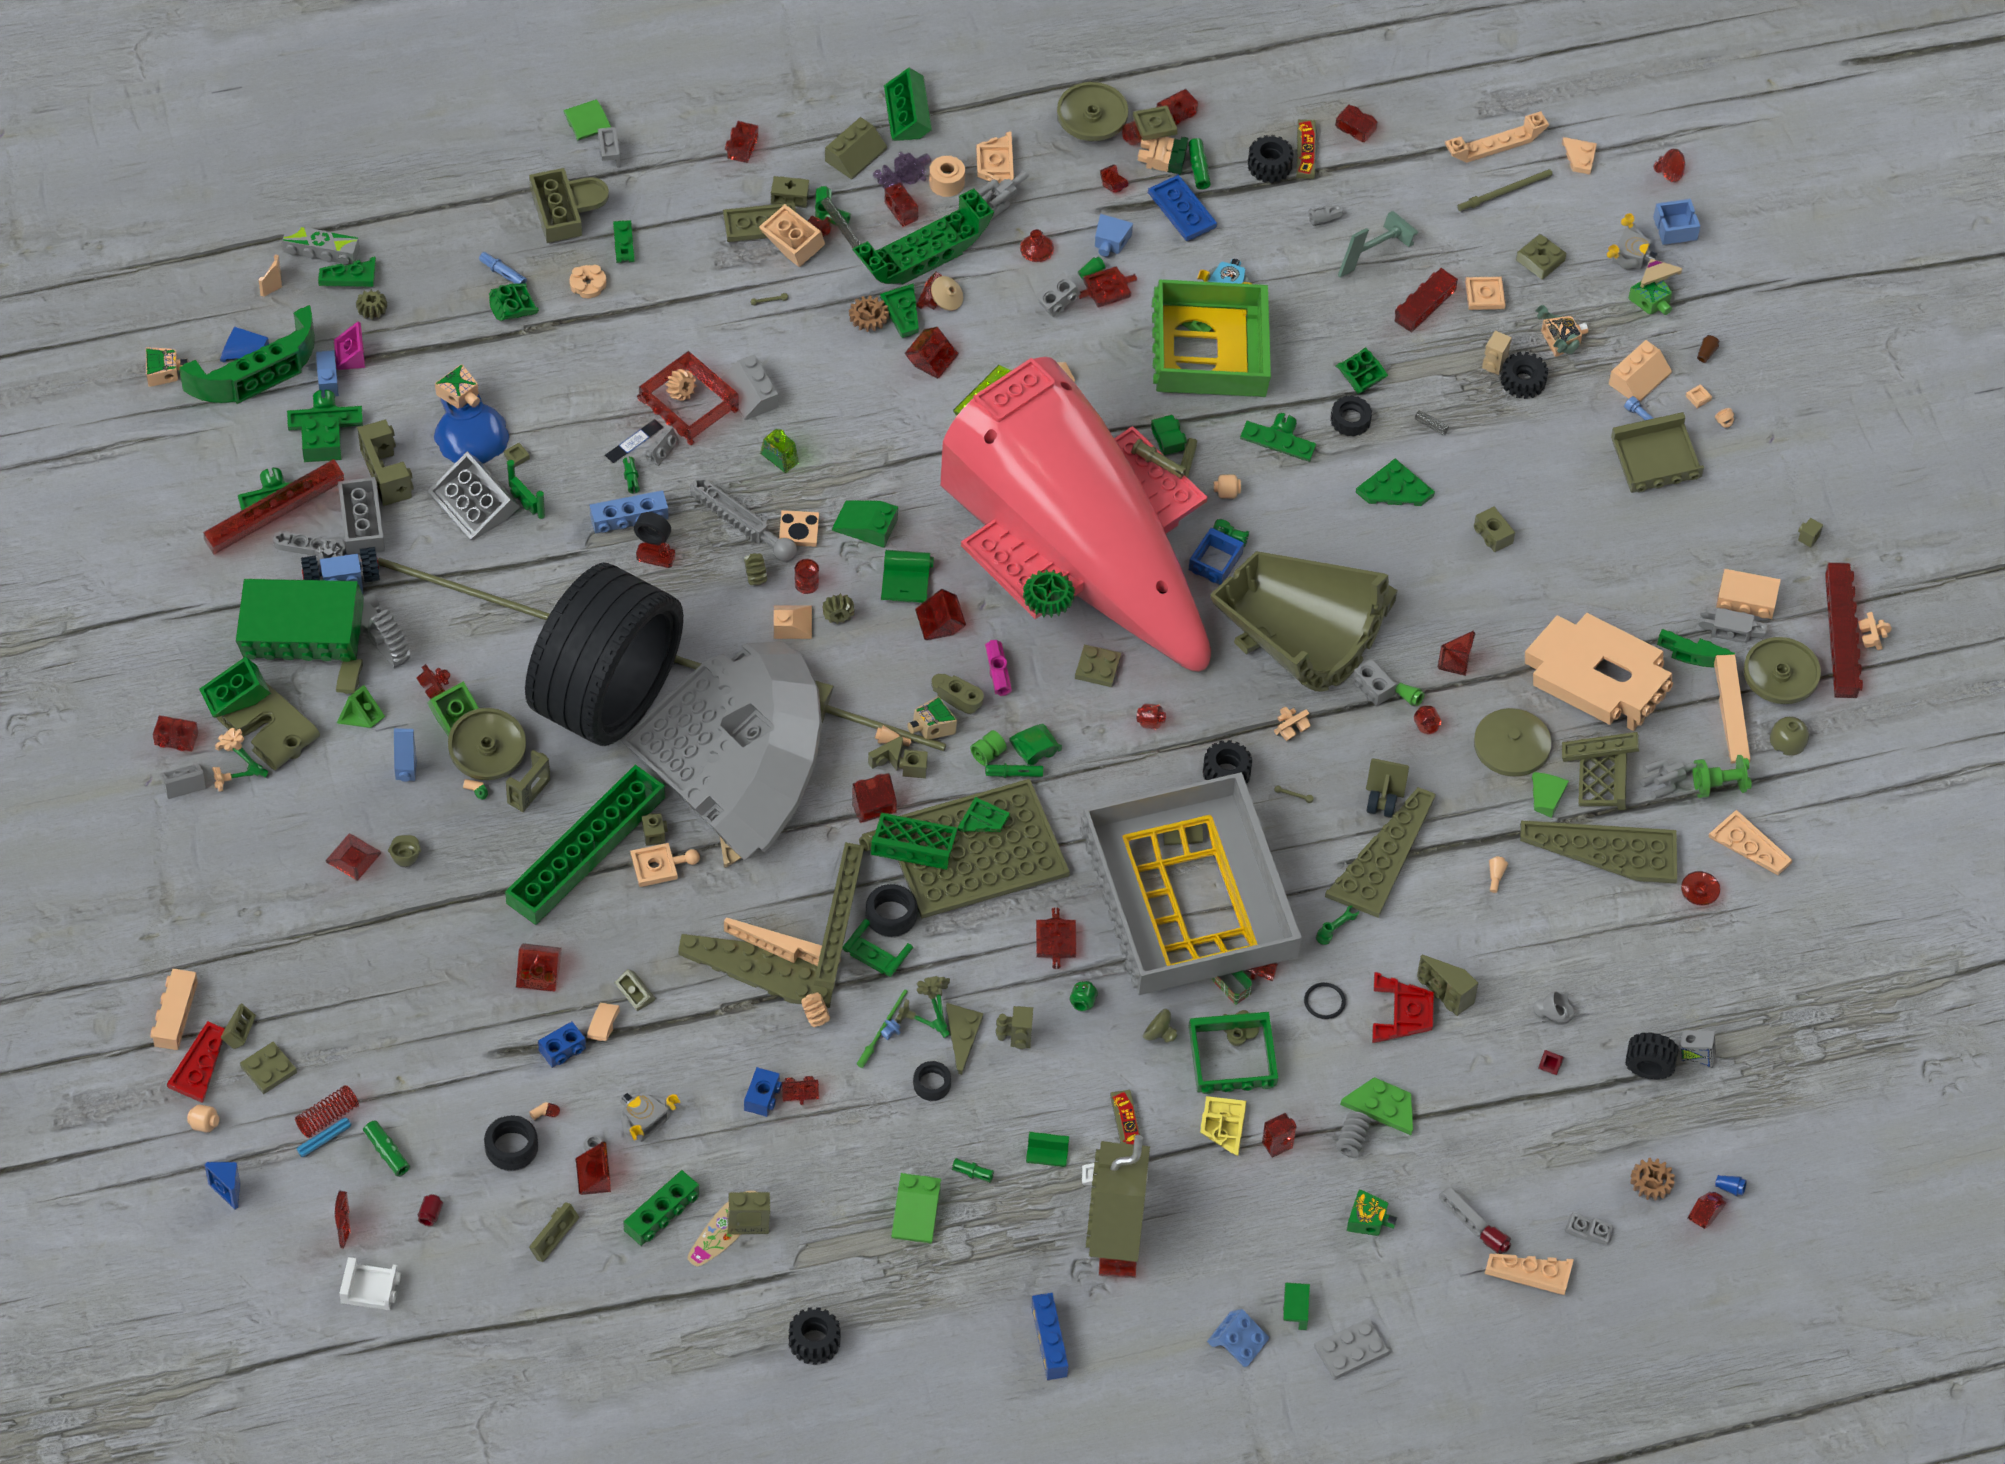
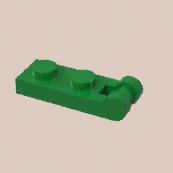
M631 220L613 221L616 263H622V261L634 262Z

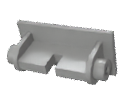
M673 427L662 431L655 441L657 445L652 444L646 451L645 457L648 460L654 459L657 466H659L679 441Z

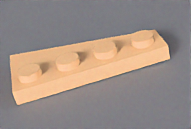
M1737 810L1709 833V838L1776 875H1779L1792 864L1790 857Z
M1490 1253L1485 1274L1565 1295L1574 1259L1558 1261L1556 1258L1548 1257L1547 1260L1536 1259V1256L1517 1258L1516 1255Z

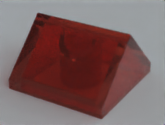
M1474 630L1441 645L1437 666L1439 670L1466 676L1476 634Z
M603 1141L575 1158L578 1189L581 1195L611 1192L607 1145Z

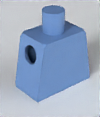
M1100 214L1095 236V247L1099 248L1098 253L1103 257H1107L1110 252L1120 253L1132 236L1133 223Z

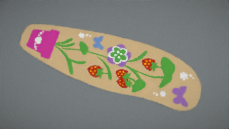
M729 1201L711 1219L690 1250L687 1257L688 1261L696 1267L707 1263L722 1253L741 1235L727 1233Z

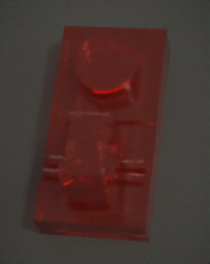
M937 271L926 281L916 304L920 309L927 306L934 310L938 306L931 293L932 283L935 279L942 276Z

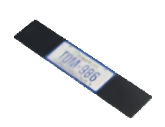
M654 419L604 456L612 463H615L664 427Z

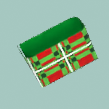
M1242 970L1231 973L1246 989L1240 994H1235L1219 977L1211 978L1235 1005L1251 995L1252 981Z

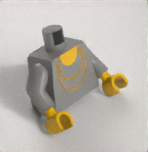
M1627 213L1621 219V224L1628 226V228H1625L1618 245L1613 244L1608 247L1607 257L1613 258L1612 264L1620 265L1623 269H1641L1644 261L1649 262L1650 258L1656 260L1658 253L1649 251L1651 241L1633 223L1634 216L1631 213Z
M626 1093L620 1100L625 1106L622 1110L623 1117L621 1119L624 1133L631 1136L634 1141L637 1138L640 1142L645 1140L669 1120V1108L675 1110L676 1106L674 1104L681 1103L678 1096L672 1094L668 1097H659L641 1093L636 1098H633L629 1093Z

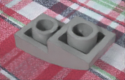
M1573 1212L1569 1216L1565 1232L1591 1242L1607 1244L1612 1225L1595 1217L1589 1220Z

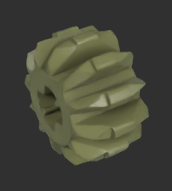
M372 289L370 292L363 291V295L359 294L358 300H356L358 313L363 315L364 319L368 317L371 320L374 317L380 319L381 314H385L388 306L384 294H380L379 290L375 292Z
M753 553L745 556L744 564L748 583L750 585L766 583L767 574L763 555L761 553Z
M841 593L837 596L833 594L832 597H827L822 606L825 619L829 620V623H844L845 620H851V616L855 612L852 598H849L848 595L842 596Z

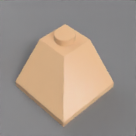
M774 605V639H812V605Z

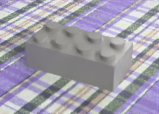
M376 477L338 481L347 555L360 554V549L375 547L376 552L385 551Z

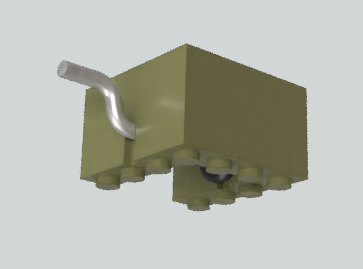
M1141 1135L1135 1136L1134 1145L1101 1141L1100 1149H1096L1095 1161L1098 1162H1094L1087 1235L1091 1236L1086 1238V1248H1090L1089 1257L1138 1262L1150 1146H1142L1143 1137Z

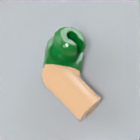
M465 779L464 789L473 790L476 797L480 800L487 797L488 790L483 782Z

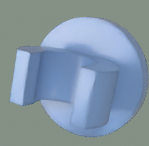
M887 1019L884 1021L887 1026L881 1031V1035L886 1040L891 1038L894 1033L897 1035L901 1034L899 1031L901 1027L893 1019L891 1021Z

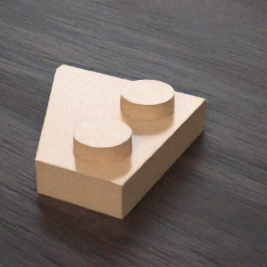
M1563 137L1562 145L1565 146L1567 151L1566 155L1571 162L1572 171L1590 174L1597 143Z

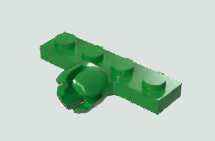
M318 390L313 394V407L311 409L287 410L288 431L301 430V419L339 417L340 427L363 426L362 406L337 407L335 405V394L332 391L325 390V398H322L321 390Z
M1279 413L1276 415L1271 427L1246 420L1240 436L1241 440L1308 462L1311 461L1316 443L1293 435L1297 425V421L1293 416L1289 415L1286 420V414Z
M272 468V477H270L269 470L265 469L260 474L262 489L237 495L242 514H247L315 498L316 493L312 479L307 478L286 483L279 468Z

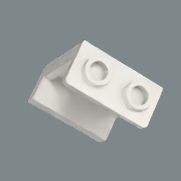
M348 1257L339 1293L341 1303L390 1310L391 1303L396 1301L397 1291H394L395 1286L399 1285L401 1273L398 1272L397 1265H393L392 1269L359 1265L356 1258Z

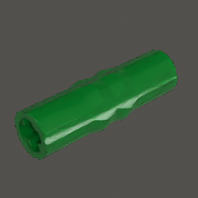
M1194 138L1188 142L1190 162L1196 188L1204 190L1211 185L1207 158L1202 139Z
M373 1120L364 1126L363 1132L393 1173L398 1177L404 1175L410 1169V1165L380 1124Z

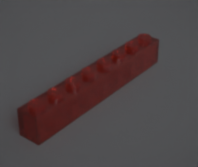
M335 459L204 531V541L214 555L337 486L338 481H344V473Z
M1828 563L1825 571L1834 698H1857L1859 691L1863 689V680L1859 678L1862 666L1858 664L1860 659V648H1857L1859 633H1856L1858 618L1854 615L1857 603L1853 602L1855 597V586H1852L1854 571H1851L1850 563Z

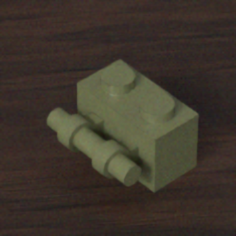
M1013 1006V1017L1000 1014L996 1020L997 1039L1003 1041L1006 1036H1011L1010 1047H1016L1017 1049L1030 1048L1034 1007Z

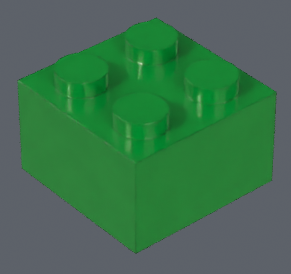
M339 417L301 419L304 462L342 460Z

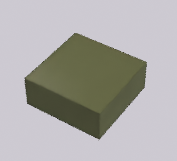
M520 443L504 450V456L507 460H513L515 467L530 459L529 453Z

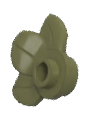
M1241 1010L1236 1014H1247L1249 1012L1247 1010ZM1260 1027L1235 1028L1223 1031L1227 1033V1039L1230 1044L1240 1046L1247 1039H1254L1258 1035Z

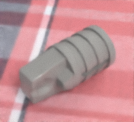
M1339 205L1309 209L1311 225H1316L1342 217V209Z

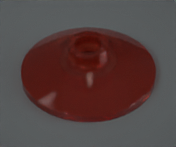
M1695 871L1684 877L1681 891L1689 902L1704 906L1717 900L1720 894V884L1713 875L1703 871Z

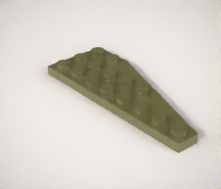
M681 934L678 950L680 956L699 964L704 963L711 966L717 972L719 970L725 972L729 977L752 987L762 988L773 996L776 994L783 997L789 1003L802 1004L801 1001L804 997L818 992L823 998L826 1007L830 1008L833 989L814 986L817 966L800 958H797L795 963H792L744 941Z

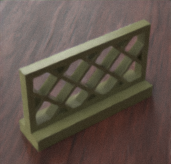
M1627 753L1617 754L1615 758L1613 757L1614 755L1606 756L1601 761L1595 758L1580 759L1579 806H1618V810H1626ZM1610 759L1615 765L1608 770L1603 764ZM1589 760L1596 764L1590 770L1584 766ZM1600 767L1605 773L1598 778L1593 772ZM1590 775L1595 781L1588 786L1583 780ZM1607 776L1614 779L1610 785L1602 781ZM1598 784L1605 788L1599 794L1593 790ZM1609 791L1614 796V800H1605L1602 796ZM1588 792L1595 796L1591 800H1583V796Z

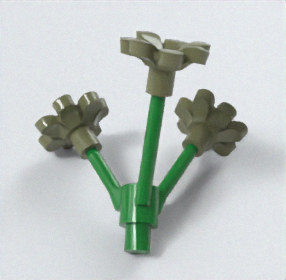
M927 977L924 979L925 982H917L919 988L916 990L918 994L928 995L931 999L937 1019L930 1022L917 1016L915 1012L909 1010L910 1002L908 999H905L903 1007L899 1009L900 1014H898L895 1020L898 1024H901L902 1020L906 1017L911 1020L915 1019L933 1029L935 1028L945 1038L950 1033L946 1028L948 1026L943 1016L941 996L943 995L942 989L948 988L950 978Z

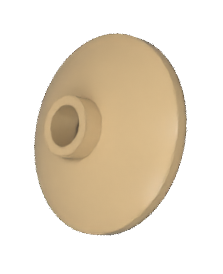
M941 276L934 280L931 287L934 301L945 310L953 311L958 309L963 302V292L959 284L947 276Z

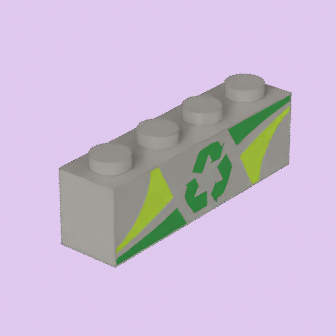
M289 224L282 240L284 253L349 265L356 261L360 250L359 237Z

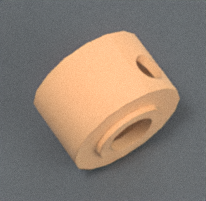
M941 156L932 161L929 170V186L931 190L943 197L958 195L965 186V166L963 162L953 156Z

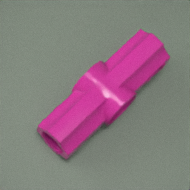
M997 639L990 640L985 644L995 694L1006 696L1012 692L1002 642L997 641Z

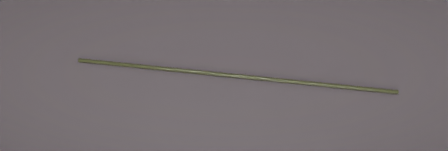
M378 558L380 566L544 620H547L550 613L383 558ZM677 655L674 663L695 670L702 664ZM829 705L827 707L826 713L874 729L882 728V725L899 734V736L945 751V743L932 739L927 740L923 736L911 734L908 731Z

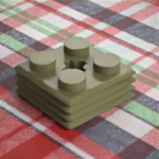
M1538 234L1517 252L1516 261L1540 279H1544L1565 261L1567 253L1542 234Z

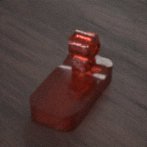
M640 543L636 551V559L639 562L671 568L675 559V550L670 549V545L667 543H661L660 546Z

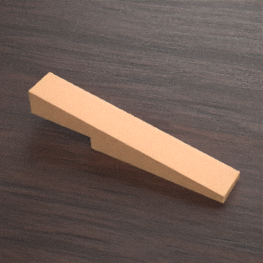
M1717 655L1714 667L1720 693L1719 704L1730 762L1736 763L1737 755H1742L1743 758H1748L1750 763L1735 655Z
M725 918L724 932L792 963H795L796 959L800 958L818 966L822 945Z

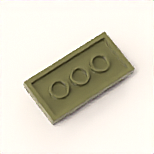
M795 202L784 203L796 212ZM784 204L723 209L727 242L768 238L759 229V226Z

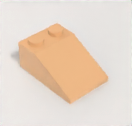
M785 204L759 226V229L798 267L803 265L825 245L821 231Z

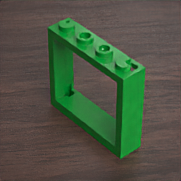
M1269 1012L1190 1018L1188 1028L1197 1093L1211 1094L1214 1091L1232 1092L1234 1089L1249 1091L1258 1087L1270 1089L1277 1086L1278 1072ZM1235 1028H1263L1269 1076L1203 1081L1196 1032L1233 1030Z

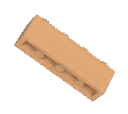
M172 969L171 976H167V989L161 995L162 1006L156 1012L157 1023L151 1029L150 1037L153 1039L154 1047L172 1050L179 1049L198 984L196 972Z

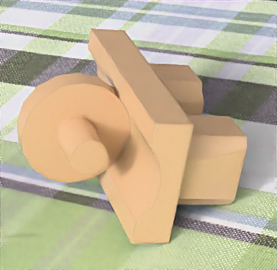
M1869 612L1867 613L1868 618L1858 621L1861 633L1872 632L1862 636L1865 648L1876 646L1877 650H1881L1882 645L1879 635H1882V638L1888 637L1887 633L1891 631V625L1885 623L1882 619L1876 625L1873 613Z
M1287 707L1281 708V715L1277 718L1279 722L1283 720L1285 722L1278 725L1274 732L1276 735L1281 734L1286 741L1290 740L1296 735L1292 726L1296 724L1300 732L1307 730L1311 726L1307 719L1309 712L1305 709L1293 716L1296 713L1294 708L1290 710Z

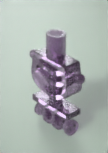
M899 152L898 157L894 160V173L885 164L882 166V173L878 169L873 173V177L878 179L877 182L885 190H888L890 195H893L897 189L899 191L903 190L902 181L907 184H915L920 179L926 181L924 166L931 163V158L927 153L915 158L911 153L904 154Z

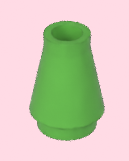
M1399 683L1395 689V692L1411 706H1419L1425 696L1420 688Z

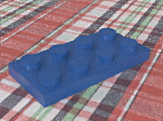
M1179 175L1148 188V194L1185 241H1189L1217 228V222Z

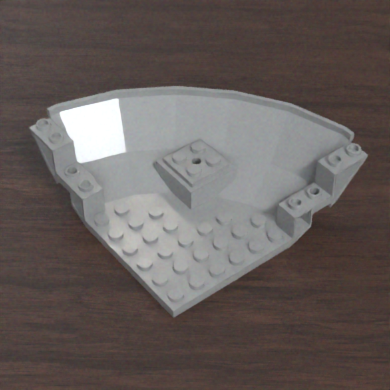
M783 641L746 643L741 645L743 649L731 660L724 654L706 660L621 739L628 749L682 796L694 812L708 823L723 841L744 860L753 857L758 848L765 853L773 845L799 807L816 765L822 729L819 688L804 657L797 650H792Z

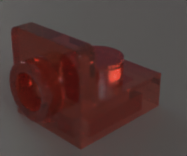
M811 215L808 219L809 223L821 231L823 237L830 233L832 228L830 217L827 216L824 220H821Z

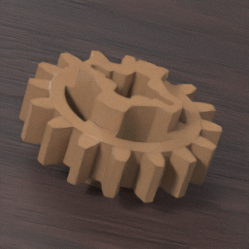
M869 295L868 299H865L862 296L861 301L855 299V304L851 303V309H849L850 322H853L854 327L859 326L860 331L863 328H866V332H869V329L876 331V327L881 329L882 324H886L889 317L888 306H884V301L878 302V297L872 299Z
M1648 1158L1647 1162L1642 1159L1639 1165L1635 1164L1634 1170L1631 1172L1630 1184L1634 1185L1633 1191H1640L1638 1196L1641 1197L1644 1194L1646 1195V1200L1651 1196L1654 1201H1657L1658 1196L1664 1199L1666 1194L1671 1193L1675 1183V1174H1671V1167L1666 1168V1162L1660 1164L1658 1158L1655 1162H1652L1651 1158Z

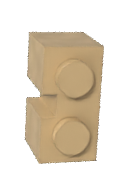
M1494 331L1485 348L1484 355L1486 356L1483 360V369L1497 375L1500 374L1503 363H1505V359L1509 356L1512 337Z

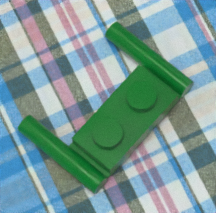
M508 460V484L511 488L512 496L521 501L525 510H529L533 515L538 513V518L544 519V493L538 491L535 497L515 476L514 461Z
M864 919L843 945L842 949L845 952H849L853 958L881 974L885 973L887 976L892 977L912 951L913 946L907 943L899 955L894 957L867 940L860 938L870 925L869 920Z

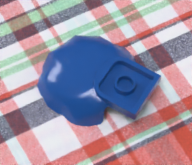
M440 398L445 414L435 428L434 440L444 457L456 463L466 452H469L484 464L504 452L509 441V433L506 429L505 419L494 408L483 404L481 398L480 403L476 407H472L467 403L462 408H456Z

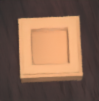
M1701 384L1686 392V397L1696 408L1712 400V396Z

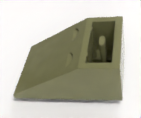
M1426 955L1420 956L1417 972L1419 982L1434 992V997L1439 998L1450 1012L1458 1016L1475 1003L1478 982L1465 969Z

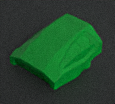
M526 283L501 285L499 288L491 289L489 293L490 307L497 320L504 321L505 319L520 318L537 314L539 311L527 290Z
M1366 347L1335 366L1339 368L1358 394L1388 376L1379 360Z
M1044 724L1032 726L1009 738L1015 751L1024 759L1027 765L1036 764L1042 757H1053L1057 751L1062 750V745L1057 743Z

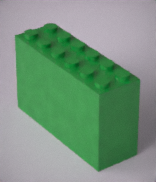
M244 579L236 634V643L243 658L246 656L250 660L256 658H265L267 660L281 658L289 661L293 659H303L305 661L321 659L323 661L341 660L343 662L357 660L364 597L357 581Z

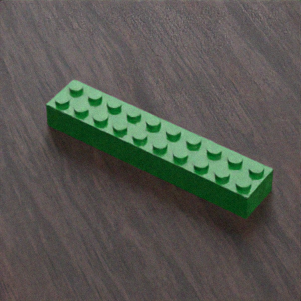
M634 765L505 891L506 904L534 925H537L642 822V816L650 814L665 799V785L637 765Z

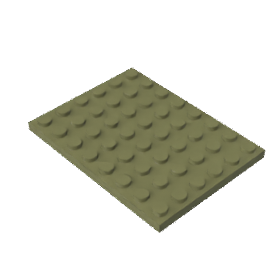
M1030 779L900 815L901 817L958 828L975 797L1010 813V817L1001 832H960L957 829L947 870L898 860L909 890L916 898L917 909L921 919L1070 876L1068 866ZM884 820L883 822L886 827H889L894 824L893 822ZM907 824L902 826L906 831L913 828ZM898 828L890 831L894 836L901 834ZM927 828L922 830L925 835L932 832L931 829ZM917 832L910 835L913 840L920 837ZM943 832L941 835L945 839L951 836L952 833ZM936 836L929 839L932 844L940 841ZM905 837L898 840L906 843L909 842ZM925 841L917 844L922 846H928ZM944 845L937 847V849L947 850Z

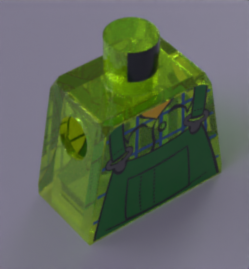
M775 429L763 439L760 454L785 474L799 463L796 444L785 435L783 430Z

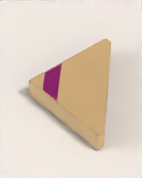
M1650 258L1640 287L1643 288L1647 284L1666 280L1675 274L1680 275L1683 268Z

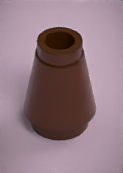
M1707 335L1703 338L1697 356L1700 362L1706 363L1719 348L1720 342L1715 336Z

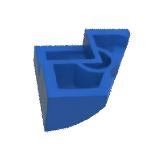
M234 327L225 344L220 361L226 362V359H240L246 354L269 345L268 337Z

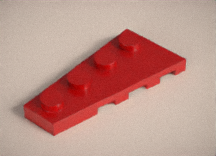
M209 1021L206 1022L168 1081L167 1087L201 1103L204 1102L223 1043L221 1036L225 1028Z

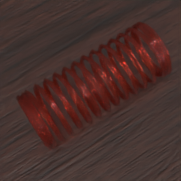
M344 1085L340 1087V1090L337 1089L332 1095L329 1094L328 1097H325V1100L322 1099L321 1102H317L310 1109H306V1112L303 1111L302 1114L295 1116L296 1124L303 1135L310 1138L312 1134L315 1135L316 1132H319V1129L323 1130V1126L327 1127V1124L331 1125V1122L334 1123V1119L338 1120V1117L342 1118V1114L346 1115V1112L349 1113L350 1110L354 1109L353 1107H359V1101L352 1089ZM333 1104L335 1105V1107H336L337 1110L339 1111L340 1115H339L338 1112L335 1110ZM318 1114L320 1115V1117H321L322 1120L324 1121L325 1125L323 1124V1122H322L321 1119L319 1118Z

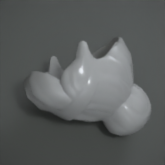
M1558 991L1551 992L1545 999H1539L1533 1005L1536 1015L1539 1017L1546 1016L1557 1023L1569 1022V1020L1575 1017L1574 1008L1569 1004L1568 992L1564 994L1558 993Z

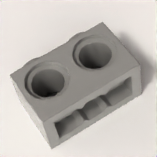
M1063 272L1037 293L1036 297L1045 310L1054 317L1056 314L1061 313L1069 303L1074 302L1080 295L1077 286Z
M1373 659L1354 670L1352 680L1354 685L1360 688L1366 698L1376 706L1394 696L1396 684Z

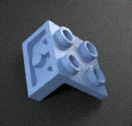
M1243 1309L1229 1312L1207 1342L1212 1347L1224 1346L1243 1367H1247L1268 1341L1269 1336Z

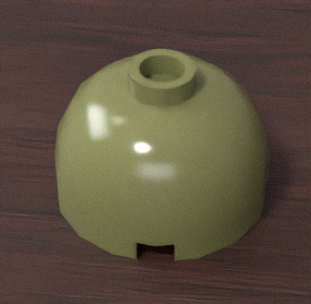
M1796 717L1779 719L1772 727L1770 733L1771 745L1776 751L1784 752V755H1797L1803 752L1809 740L1808 728L1803 721Z

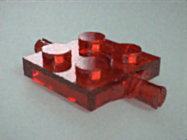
M1115 266L1084 276L1083 282L1087 289L1079 291L1080 295L1078 297L1081 299L1090 296L1098 308L1130 298L1131 291L1128 283L1137 281L1136 274L1125 277L1120 273L1118 267Z
M1054 907L1051 909L1052 918L1036 920V957L1052 958V968L1056 969L1057 962V969H1060V958H1076V920L1060 918V909L1057 907L1055 914Z

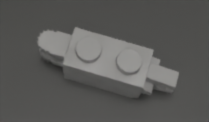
M1717 608L1716 611L1710 609L1700 611V616L1704 619H1699L1698 625L1712 630L1711 637L1740 643L1748 642L1750 637H1765L1767 624L1755 621L1754 615L1731 611L1725 608Z

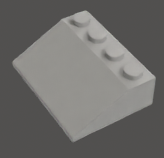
M466 452L428 490L472 541L506 521L520 507L485 466L469 452Z

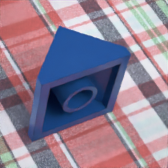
M207 1162L204 1165L208 1185L236 1210L239 1205L240 1177L237 1162Z

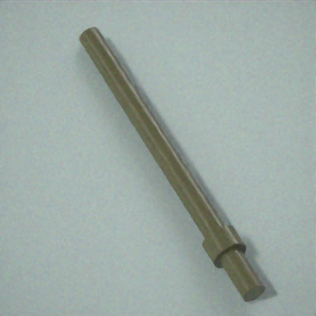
M1548 169L1479 197H1471L1468 201L1458 204L1457 208L1459 211H1463L1470 207H1478L1483 202L1552 176V171Z

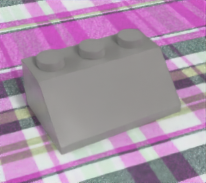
M755 354L738 360L721 378L744 420L778 408V393Z

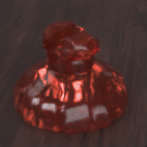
M1679 149L1668 150L1664 156H1660L1658 161H1655L1653 165L1655 172H1662L1663 176L1670 182H1678L1685 171L1684 154Z
M1039 229L1032 230L1030 235L1025 237L1020 244L1022 256L1032 262H1043L1049 259L1054 252L1053 242L1046 235H1042L1043 232Z

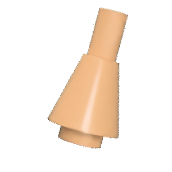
M882 725V728L877 729L875 739H878L877 743L886 744L899 737V734ZM902 737L903 745L909 747L911 739Z
M1496 856L1489 860L1490 892L1497 893L1499 881L1508 866V862L1503 857Z

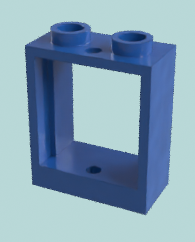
M1210 528L1190 557L1188 570L1221 585L1242 556L1244 543ZM1210 546L1232 556L1222 571L1200 562Z

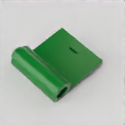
M885 550L881 600L926 603L929 569L934 566V557H930L931 553Z

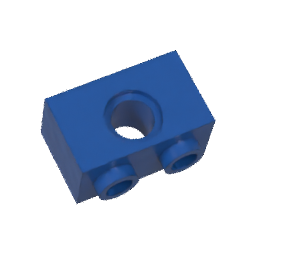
M756 1067L744 1099V1111L765 1117L768 1116L770 1110L773 1111L776 1103L774 1097L776 1093H780L782 1087L780 1073Z

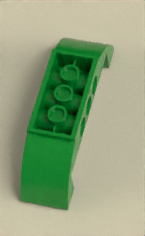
M973 188L959 195L958 210L878 250H875L868 241L852 250L879 282L885 284L901 283L903 285L963 255V252L986 230L994 215V211Z
M308 305L293 312L296 331L250 354H246L238 360L229 362L217 370L206 374L196 359L185 363L179 367L183 391L202 401L212 403L236 402L239 404L302 373V368L310 359L315 344L311 306Z

